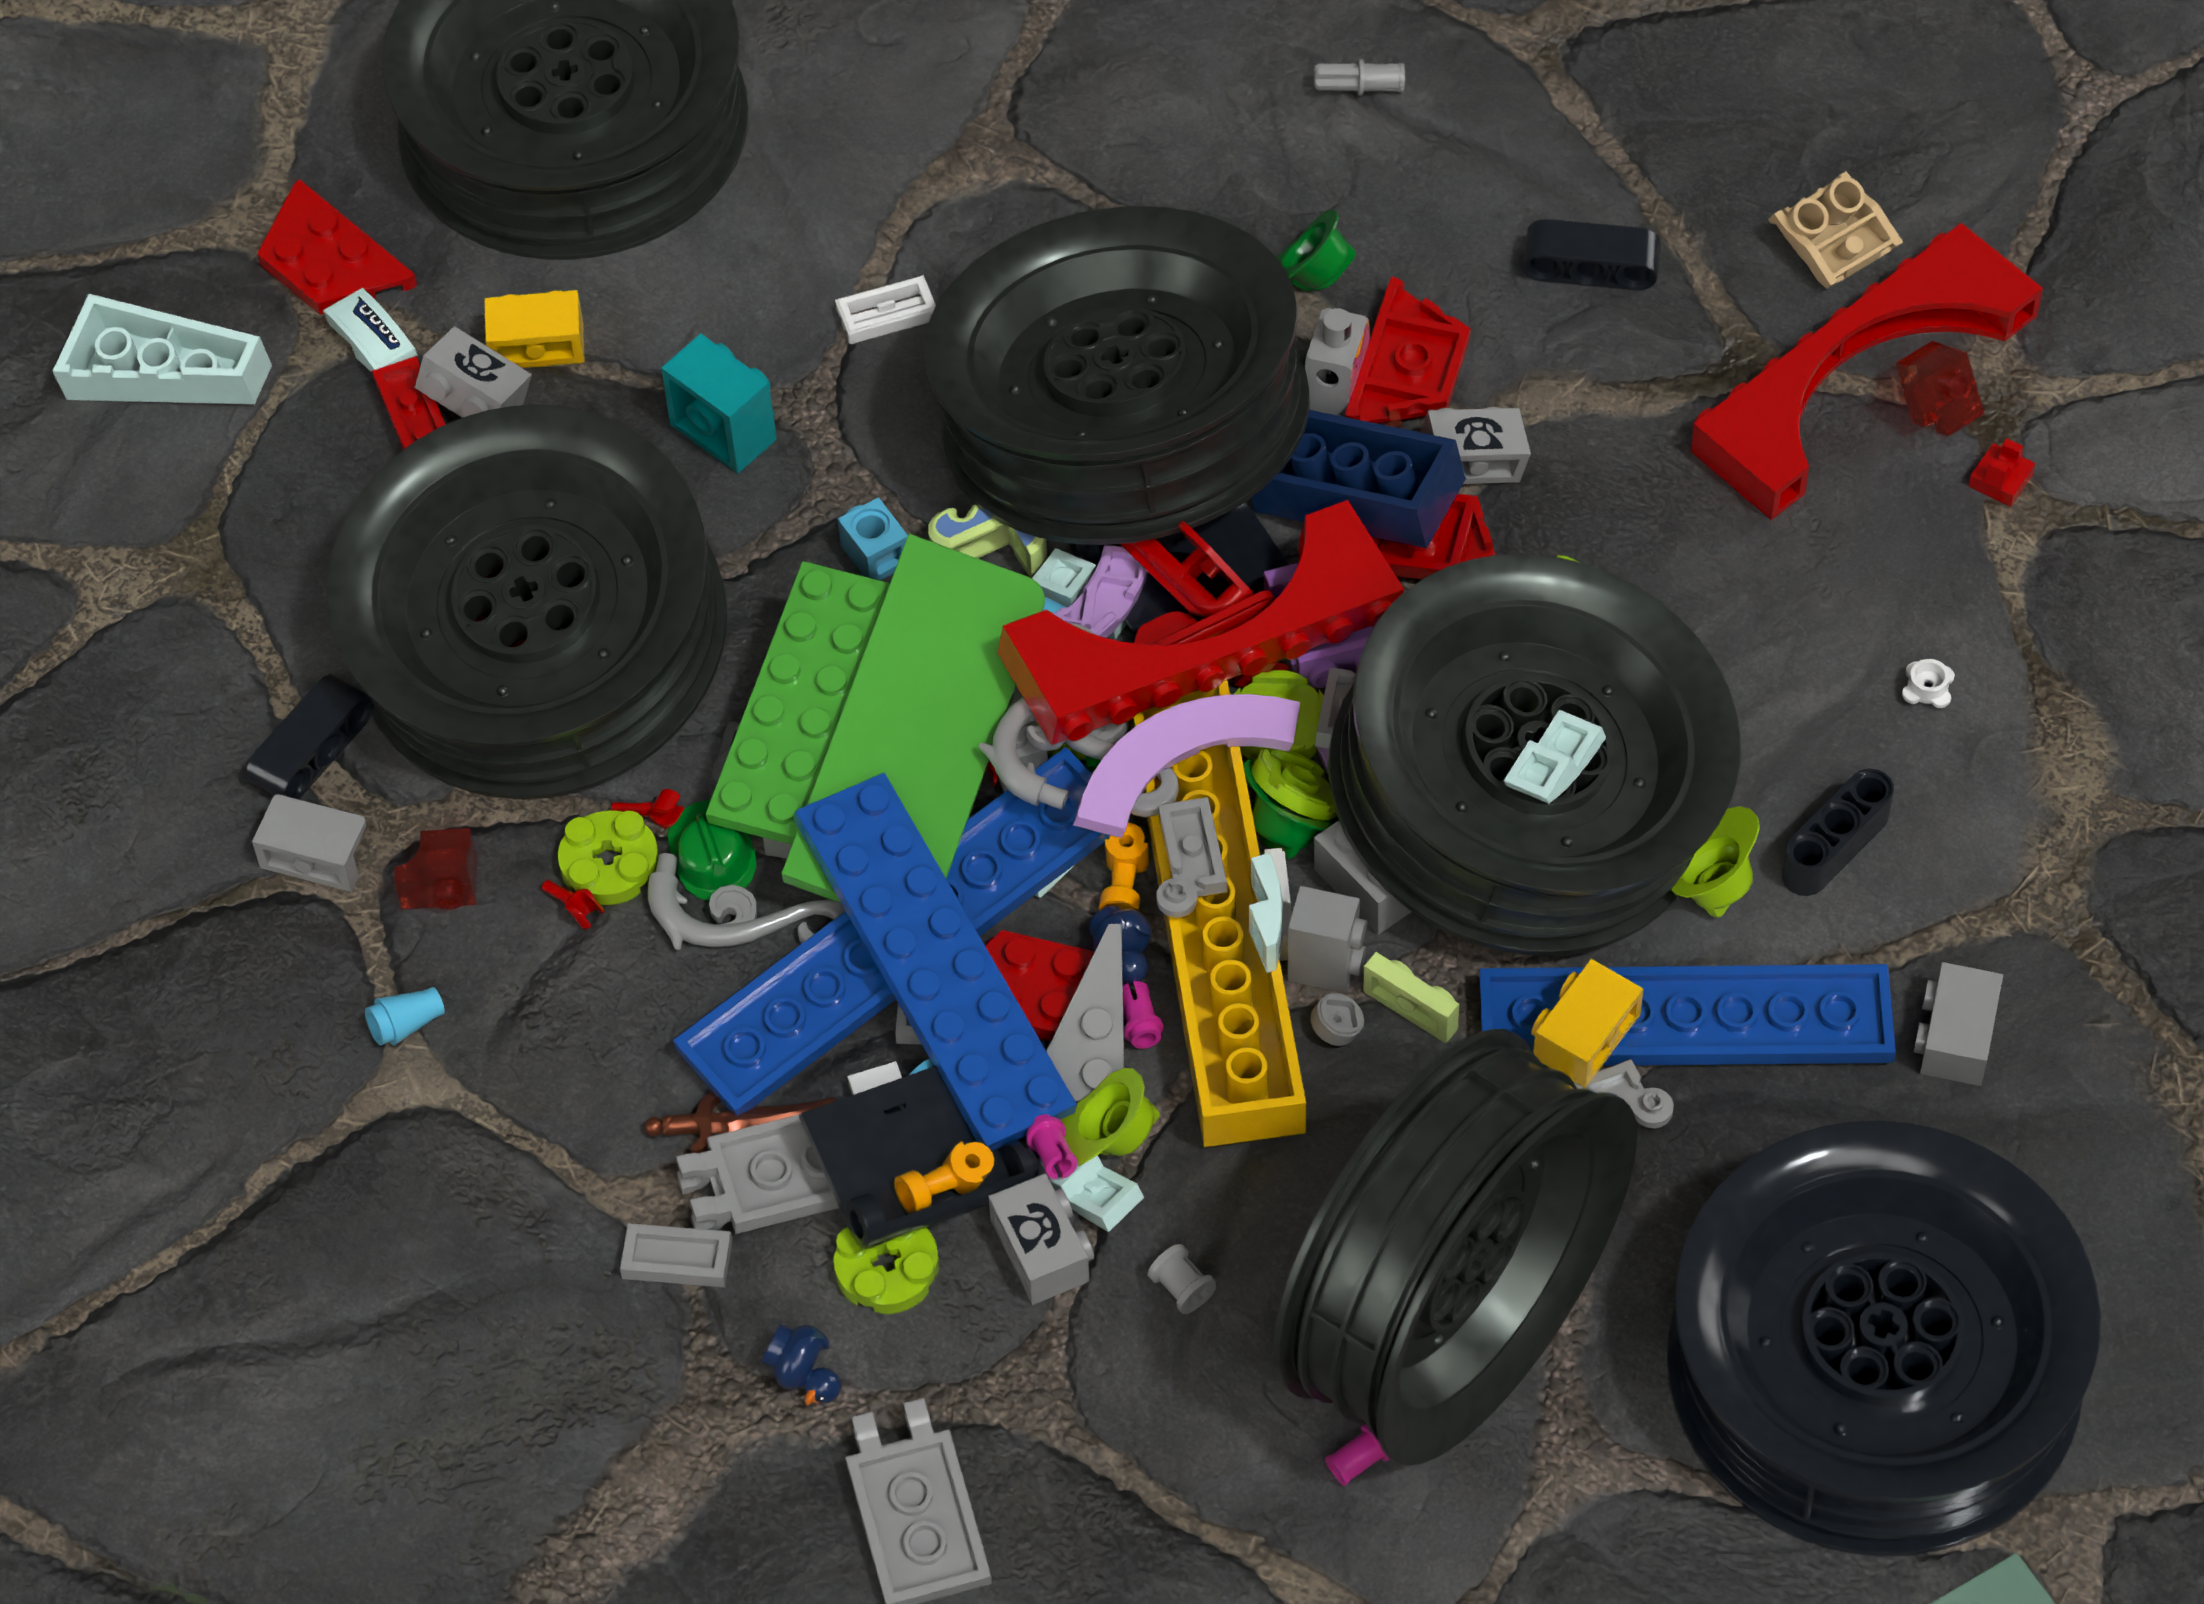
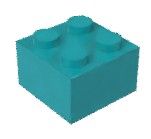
M700 333L661 367L670 425L735 473H740L777 440L769 380L759 369L749 368L737 360L731 350L724 344H715Z

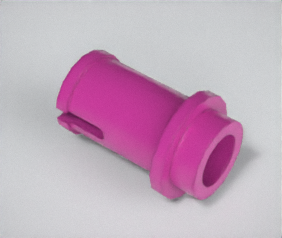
M1134 981L1137 999L1133 1000L1129 984H1124L1123 1015L1126 1022L1124 1037L1135 1048H1150L1161 1040L1164 1025L1162 1020L1155 1016L1149 995V987L1144 982Z
M1043 1114L1035 1117L1033 1125L1026 1133V1142L1031 1149L1038 1152L1048 1177L1057 1179L1058 1174L1053 1166L1055 1164L1063 1179L1070 1176L1076 1170L1078 1160L1065 1139L1066 1127L1063 1122L1058 1118Z
M1367 1424L1361 1427L1362 1433L1332 1455L1325 1457L1328 1468L1343 1486L1349 1484L1350 1480L1380 1459L1384 1462L1391 1459L1381 1449L1379 1440L1374 1438L1369 1432Z

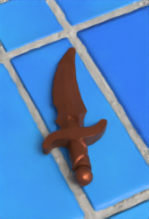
M712 1091L702 1098L696 1113L662 1116V1120L658 1117H650L645 1121L644 1130L646 1134L653 1137L659 1136L662 1132L664 1136L698 1134L700 1138L691 1146V1152L703 1153L708 1151L707 1137H711L712 1134L727 1133L799 1115L808 1110L834 1102L836 1098L829 1097L814 1102L787 1106L753 1107L751 1110L736 1116L730 1110L719 1113L712 1112L714 1107L721 1102Z

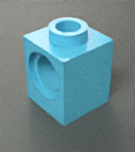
M879 497L864 505H857L851 508L845 515L838 518L841 547L864 577L882 580L895 572L908 535Z

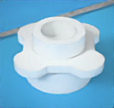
M1934 659L1912 662L1906 667L1905 673L1909 681L1902 691L1905 701L1910 704L1918 702L1932 703L1936 708H1944L1950 704L1951 694L1948 692V687L1955 677L1951 668ZM1925 683H1928V684H1931V685H1933V686H1932V687H1926L1924 684H1925Z

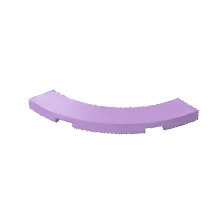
M1104 545L1098 566L1087 585L1083 588V593L1069 607H1063L1055 612L1054 615L1068 623L1083 625L1094 632L1095 635L1107 638L1124 621L1137 602L1146 582L1148 571L1123 547Z
M1252 694L1220 695L1178 704L1153 715L1119 739L1103 757L1092 774L1079 802L1073 825L1122 838L1131 810L1151 780L1162 770H1166L1176 763L1198 754L1201 749L1224 744L1227 747L1257 746L1289 752L1294 742L1300 702Z

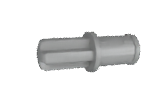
M1358 59L1357 64H1317L1314 69V85L1317 90L1357 91V95H1363L1364 91L1403 92L1405 86L1404 63L1372 64L1364 63L1363 59Z

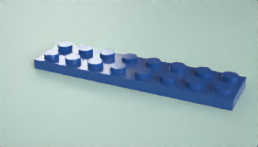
M879 774L796 810L794 821L930 1060L934 1066H937L977 1142L986 1145L993 1151L1002 1147L1007 1142L1026 1136L1028 1129L1039 1115L1048 1114L1061 1120L1074 1114L1077 1103L886 774Z
M1888 964L1607 967L1644 990L1641 1015L1602 1066H1615L1630 1059L1634 1065L1894 1063L1896 1049ZM1584 967L1480 968L1481 1031L1489 1029L1512 1031L1526 1041L1531 1052L1534 1053L1535 1036L1531 1035V1030L1536 1019L1545 1008L1552 1011L1560 1000L1559 994L1566 979L1574 971L1580 974Z

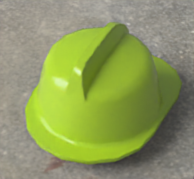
M1741 806L1727 808L1718 827L1706 843L1696 851L1687 870L1671 889L1676 896L1691 897L1698 906L1704 908L1713 917L1719 918L1723 916L1731 904L1741 899L1749 891L1753 883V871L1749 854L1760 830L1758 816L1749 808Z
M1121 1068L1112 1072L1100 1082L1096 1089L1077 1103L1074 1114L1061 1119L1066 1127L1065 1139L1078 1160V1166L1085 1164L1099 1154L1125 1156L1134 1152L1143 1144L1153 1124L1159 1119L1160 1113L1157 1107L1144 1096V1082L1142 1076L1136 1070Z

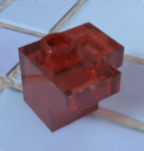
M1931 341L1896 362L1901 378L1900 383L1913 424L1926 427L1933 422L1938 433L1950 436L1985 414L1966 352Z
M471 829L420 831L419 851H416V856L406 864L395 866V887L401 909L438 907L440 909L452 910L460 906L476 905L477 853Z

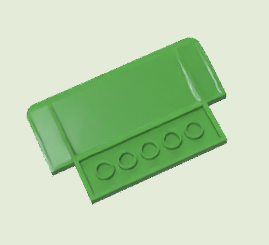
M908 534L890 583L802 561L706 811L707 822L792 845L781 873L783 882L841 903L794 821L795 811L885 773L947 879L989 763L988 757L979 748V744L983 742L992 746L994 733L1001 718L1008 710L1016 687L1012 677L997 654L1002 626L1043 611L1045 596L1041 586L1030 577L912 534Z

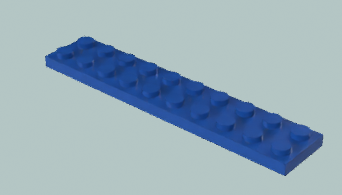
M1064 747L1035 769L1037 775L1047 778V784L1069 791L1063 810L1041 802L1038 806H1035L1007 790L967 821L947 881L979 936L1110 837L1108 834L1073 825L1079 802L1092 773L1067 747ZM845 911L676 1037L673 1043L676 1051L718 1096L722 1103L736 1116H739L751 1110L894 1002L896 998Z

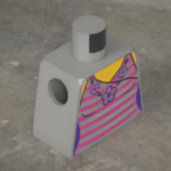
M1325 308L1321 311L1305 360V371L1310 390V410L1345 417L1370 341L1369 319L1367 317L1349 313L1340 308ZM1331 371H1333L1338 376L1339 381L1335 384H1326V373L1331 374Z

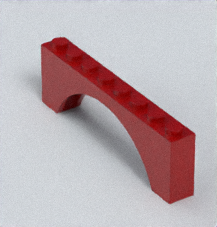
M1960 223L1948 233H1940L1934 237L1928 247L1915 258L1908 257L1903 260L1895 272L1883 282L1871 284L1865 290L1862 297L1851 306L1838 309L1831 316L1828 323L1815 333L1808 332L1802 336L1795 345V348L1783 357H1775L1770 360L1761 373L1751 381L1738 384L1730 392L1727 399L1714 409L1707 408L1702 411L1692 426L1691 453L1765 516L1773 520L1806 493L1809 464L1802 447L1799 423L1808 401L1821 383L1834 370L1856 354L1872 346L1913 334L1958 332L1986 336L2005 342L2038 316L2043 287L1968 227Z
M1346 500L1305 516L1298 541V566L1292 579L1283 592L1266 609L1237 628L1194 642L1170 645H1144L1121 642L1095 635L1062 620L1048 610H1044L1003 625L997 654L1052 746L1065 740H1080L1097 728L1111 723L1115 725L1123 724L1131 720L1137 713L1153 707H1168L1185 695L1199 690L1201 692L1211 691L1225 680L1241 674L1245 676L1256 674L1264 669L1266 665L1284 658L1289 660L1299 658L1311 648L1327 642L1331 644L1339 643L1356 631L1370 626L1374 628L1379 618L1389 606L1403 594L1404 588L1349 501Z

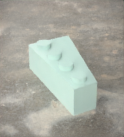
M88 294L52 372L67 400L255 404L272 364L259 336Z

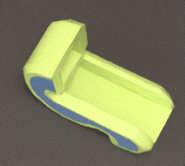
M975 504L964 518L957 517V510L955 508H947L937 513L928 525L929 541L975 558H980L1010 544L1015 556L1030 578H1033L1047 558L1046 539L1006 526L984 513Z

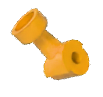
M1127 823L1122 838L1110 835L1109 839H1105L1106 867L1112 871L1111 886L1105 888L1101 893L1099 911L1107 906H1118L1122 910L1134 909L1139 911L1140 897L1132 888L1136 873L1146 871L1149 866L1148 843H1145L1143 830L1136 824Z
M960 1142L953 1148L942 1166L922 1176L919 1172L911 1170L895 1178L894 1187L900 1204L910 1214L930 1207L932 1196L954 1188L963 1195L977 1190L994 1166L993 1154L982 1143L972 1142L964 1145L963 1142Z

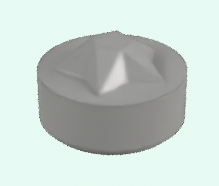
M1330 993L1323 996L1313 1008L1310 1016L1311 1025L1315 1033L1325 1042L1336 1046H1344L1351 1043L1364 1026V1015L1359 1005L1350 997L1340 993Z

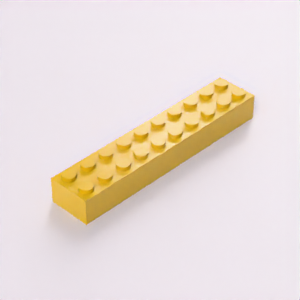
M1223 681L1221 685L1211 691L1201 692L1199 690L1180 697L1178 701L1168 707H1153L1137 713L1130 720L1131 729L1153 715L1178 704L1200 698L1230 695L1228 681ZM1224 744L1201 749L1198 754L1186 758L1170 768L1178 778L1179 792L1175 802L1205 797L1209 799L1227 880V892L1197 897V905L1186 916L1170 917L1164 914L1204 1147L1306 1133V1099L1280 960L1275 971L1266 973L1249 932V905L1258 903L1251 886V858L1260 856L1240 746L1227 747ZM1155 776L1142 793H1150L1156 790L1161 785L1160 779ZM1159 815L1147 817L1158 885L1160 886L1166 880L1172 879Z

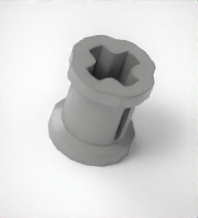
M1176 1244L1157 1257L1148 1270V1276L1154 1283L1161 1282L1177 1300V1309L1182 1314H1189L1203 1305L1213 1295L1217 1286L1215 1279L1211 1275L1204 1276L1188 1259L1189 1252L1184 1245Z

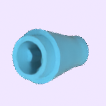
M434 987L423 991L376 998L374 1005L365 1008L368 1028L374 1040L380 1046L386 1043L395 1046L433 1019L445 1014L442 999Z

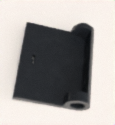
M1248 501L1222 516L1192 528L1249 588L1264 583L1265 571L1289 565L1249 506ZM1182 532L1156 539L1180 563L1195 550L1194 546ZM1069 543L1076 557L1083 555L1086 561L1095 564L1097 568L1104 545ZM1111 544L1113 546L1122 547L1120 544ZM1148 572L1140 596L1124 621L1133 635H1135L1140 626L1166 613L1174 611L1190 612ZM1202 572L1196 578L1216 599L1230 586L1219 573L1210 579Z
M937 1066L808 1110L799 1115V1119L856 1244L863 1250L989 1205L988 1196L1035 1178L1039 1174V1164L1033 1150L1030 1147H1024L1019 1141L1013 1140L991 1151L994 1157V1166L977 1190L962 1195L953 1188L933 1195L930 1207L910 1214L904 1210L898 1200L894 1187L896 1177L911 1170H915L924 1176L942 1166L953 1148L960 1142H963L964 1145L977 1142Z

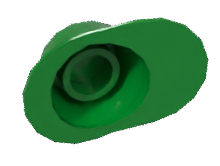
M1330 209L1318 216L1297 240L1276 256L1286 270L1291 283L1305 291H1318L1329 287L1341 276L1355 258L1354 248L1336 228L1339 218L1336 210Z
M1248 759L1243 763L1248 783L1256 792L1252 808L1255 831L1266 846L1270 849L1282 848V851H1285V859L1291 860L1299 850L1304 849L1311 843L1319 831H1324L1333 825V821L1309 818L1277 802L1255 782L1251 773L1252 764L1255 759Z
M711 800L695 802L686 807L676 823L668 830V844L671 854L678 858L676 869L680 880L688 892L698 899L710 901L711 894L723 886L735 885L746 889L752 882L757 867L755 851L748 833L707 822L706 811Z

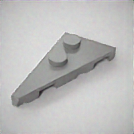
M1108 924L1046 1051L1076 1103L1096 1089L1100 1082L1112 1072L1124 1068L1121 924Z

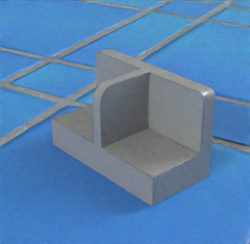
M277 794L272 798L252 840L259 866L262 869L352 892L359 878L353 854L367 824L363 816Z

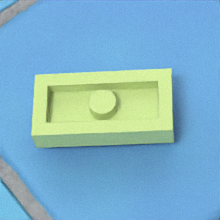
M1377 952L1364 965L1363 992L1445 1044L1458 1030L1459 1003L1455 1001L1448 991L1439 986L1428 985L1414 976L1412 971L1398 960L1390 961Z

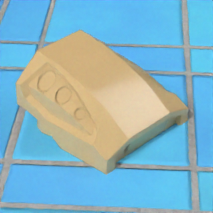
M1847 171L1840 174L1824 188L1820 187L1810 197L1800 199L1793 207H1787L1783 211L1779 210L1768 219L1771 224L1778 226L1797 254L1808 265L1817 281L1826 289L1843 281L1903 243L1879 204L1864 192L1860 183L1852 179Z

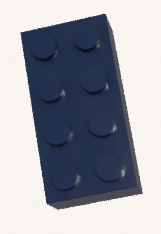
M1309 410L1306 429L1291 459L1279 474L1262 490L1252 496L1251 499L1255 512L1304 522L1305 516L1310 513L1348 500L1371 537L1427 549L1465 482L1466 477L1455 439Z

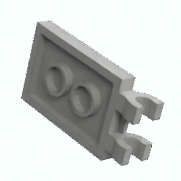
M799 1115L707 1137V1152L676 1156L679 1168L677 1179L682 1194L697 1191L711 1182L715 1195L714 1197L705 1196L690 1200L693 1215H691L693 1229L719 1230L724 1224L731 1221L735 1234L839 1208L799 1119Z
M924 1398L903 1403L906 1414L905 1421L911 1438L881 1446L873 1412L852 1417L853 1432L859 1454L846 1457V1463L885 1604H920L992 1584L991 1573L950 1430L938 1433L933 1432Z

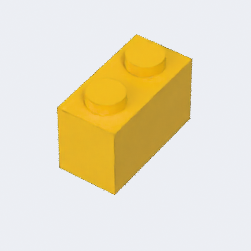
M555 290L548 293L525 295L508 294L501 297L485 298L486 346L521 368L585 363L583 316L578 290Z
M1591 959L1580 974L1574 971L1569 975L1561 988L1560 1000L1552 1011L1545 1008L1536 1019L1531 1030V1035L1535 1036L1533 1054L1541 1063L1564 1072L1575 1083L1586 1088L1641 1015L1644 989Z

